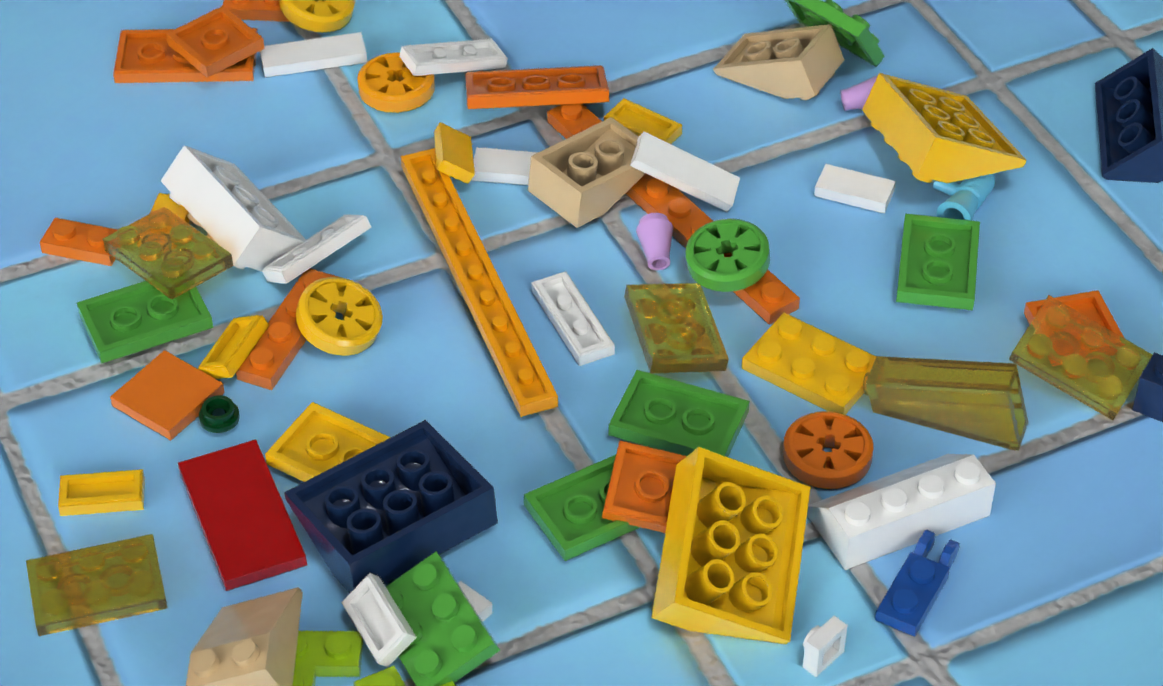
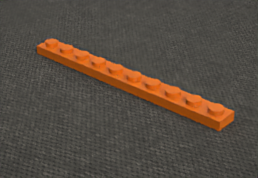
M563 104L547 111V122L565 139L602 122L583 104ZM645 174L626 192L647 214L661 213L666 215L673 225L672 236L685 248L688 240L696 230L713 221L680 190L648 174ZM724 253V257L732 256L731 253ZM768 269L764 276L755 284L745 289L733 291L769 325L774 323L783 312L790 314L799 309L800 298Z

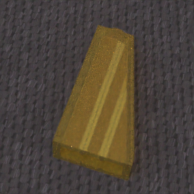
M876 356L871 371L867 372L864 377V394L869 396L874 413L1010 450L1020 449L1028 425V417L1017 364Z

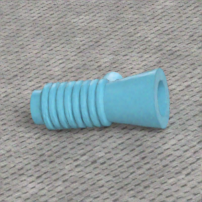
M995 174L966 179L960 184L957 182L944 183L935 180L933 188L951 196L939 205L936 213L937 217L972 221L975 211L981 206L995 186Z

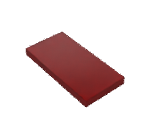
M256 439L178 462L179 473L226 591L307 566L306 554Z

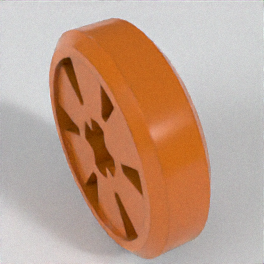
M830 411L814 412L800 417L787 429L783 444V459L791 474L810 486L823 489L844 488L860 481L869 471L873 457V440L868 430L859 421L850 416ZM824 448H832V452H825Z

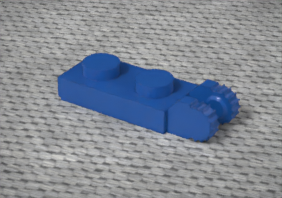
M925 530L916 545L914 553L910 552L877 608L875 620L915 637L948 579L949 570L956 558L960 543L950 539L945 545L937 563L926 558L933 548L935 533Z

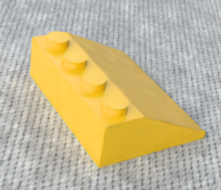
M879 73L862 109L871 120V126L881 132L885 137L884 141L899 154L898 158L913 171L912 175L926 183H932L933 180L944 183L966 180L1024 167L1027 161L966 95Z
M698 447L676 465L651 618L693 632L781 644L789 643L811 487Z

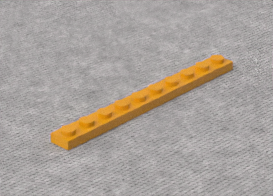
M435 148L401 156V167L520 417L558 407V395L449 175L437 170Z

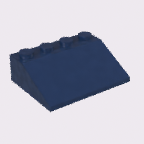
M426 420L284 492L286 501L330 571L349 593L369 573L379 576L385 585L405 574L434 552L440 555L498 523L494 487Z

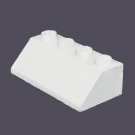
M184 145L161 179V182L171 192L169 197L178 205L185 207L189 212L188 218L196 225L205 229L208 233L206 238L215 246L222 248L226 253L225 259L238 269L244 270L245 267L262 271L264 267L306 240L245 174L231 162Z
M946 454L808 505L807 516L844 570H848L918 543L925 530L934 532L935 536L990 516L996 483L975 455Z

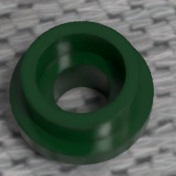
M222 395L208 398L203 403L199 412L201 426L213 433L231 430L240 419L237 405L230 398Z

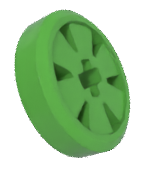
M720 219L707 223L692 234L686 245V262L691 277L701 286L714 291L731 292L745 289L759 281L766 273L770 264V249L766 235L759 227L745 220ZM724 253H731L732 256L724 257Z

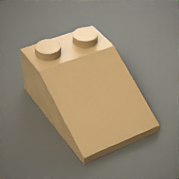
M828 24L744 34L713 69L718 76L784 99L800 98L801 100H808L820 93V89L834 76L835 71L844 62V57L832 25Z
M611 117L531 156L528 191L578 228L604 215L646 174L630 166L638 136Z
M298 587L222 607L190 654L186 686H292L303 594L301 589Z

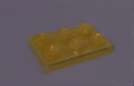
M166 207L152 211L149 215L103 238L104 248L107 253L171 300L233 266L232 254Z
M700 284L626 285L624 298L650 373L726 371L729 358Z
M1048 295L1016 345L1009 360L1109 419L1114 420L1147 366L1152 354Z
M153 534L26 560L38 636L168 609Z

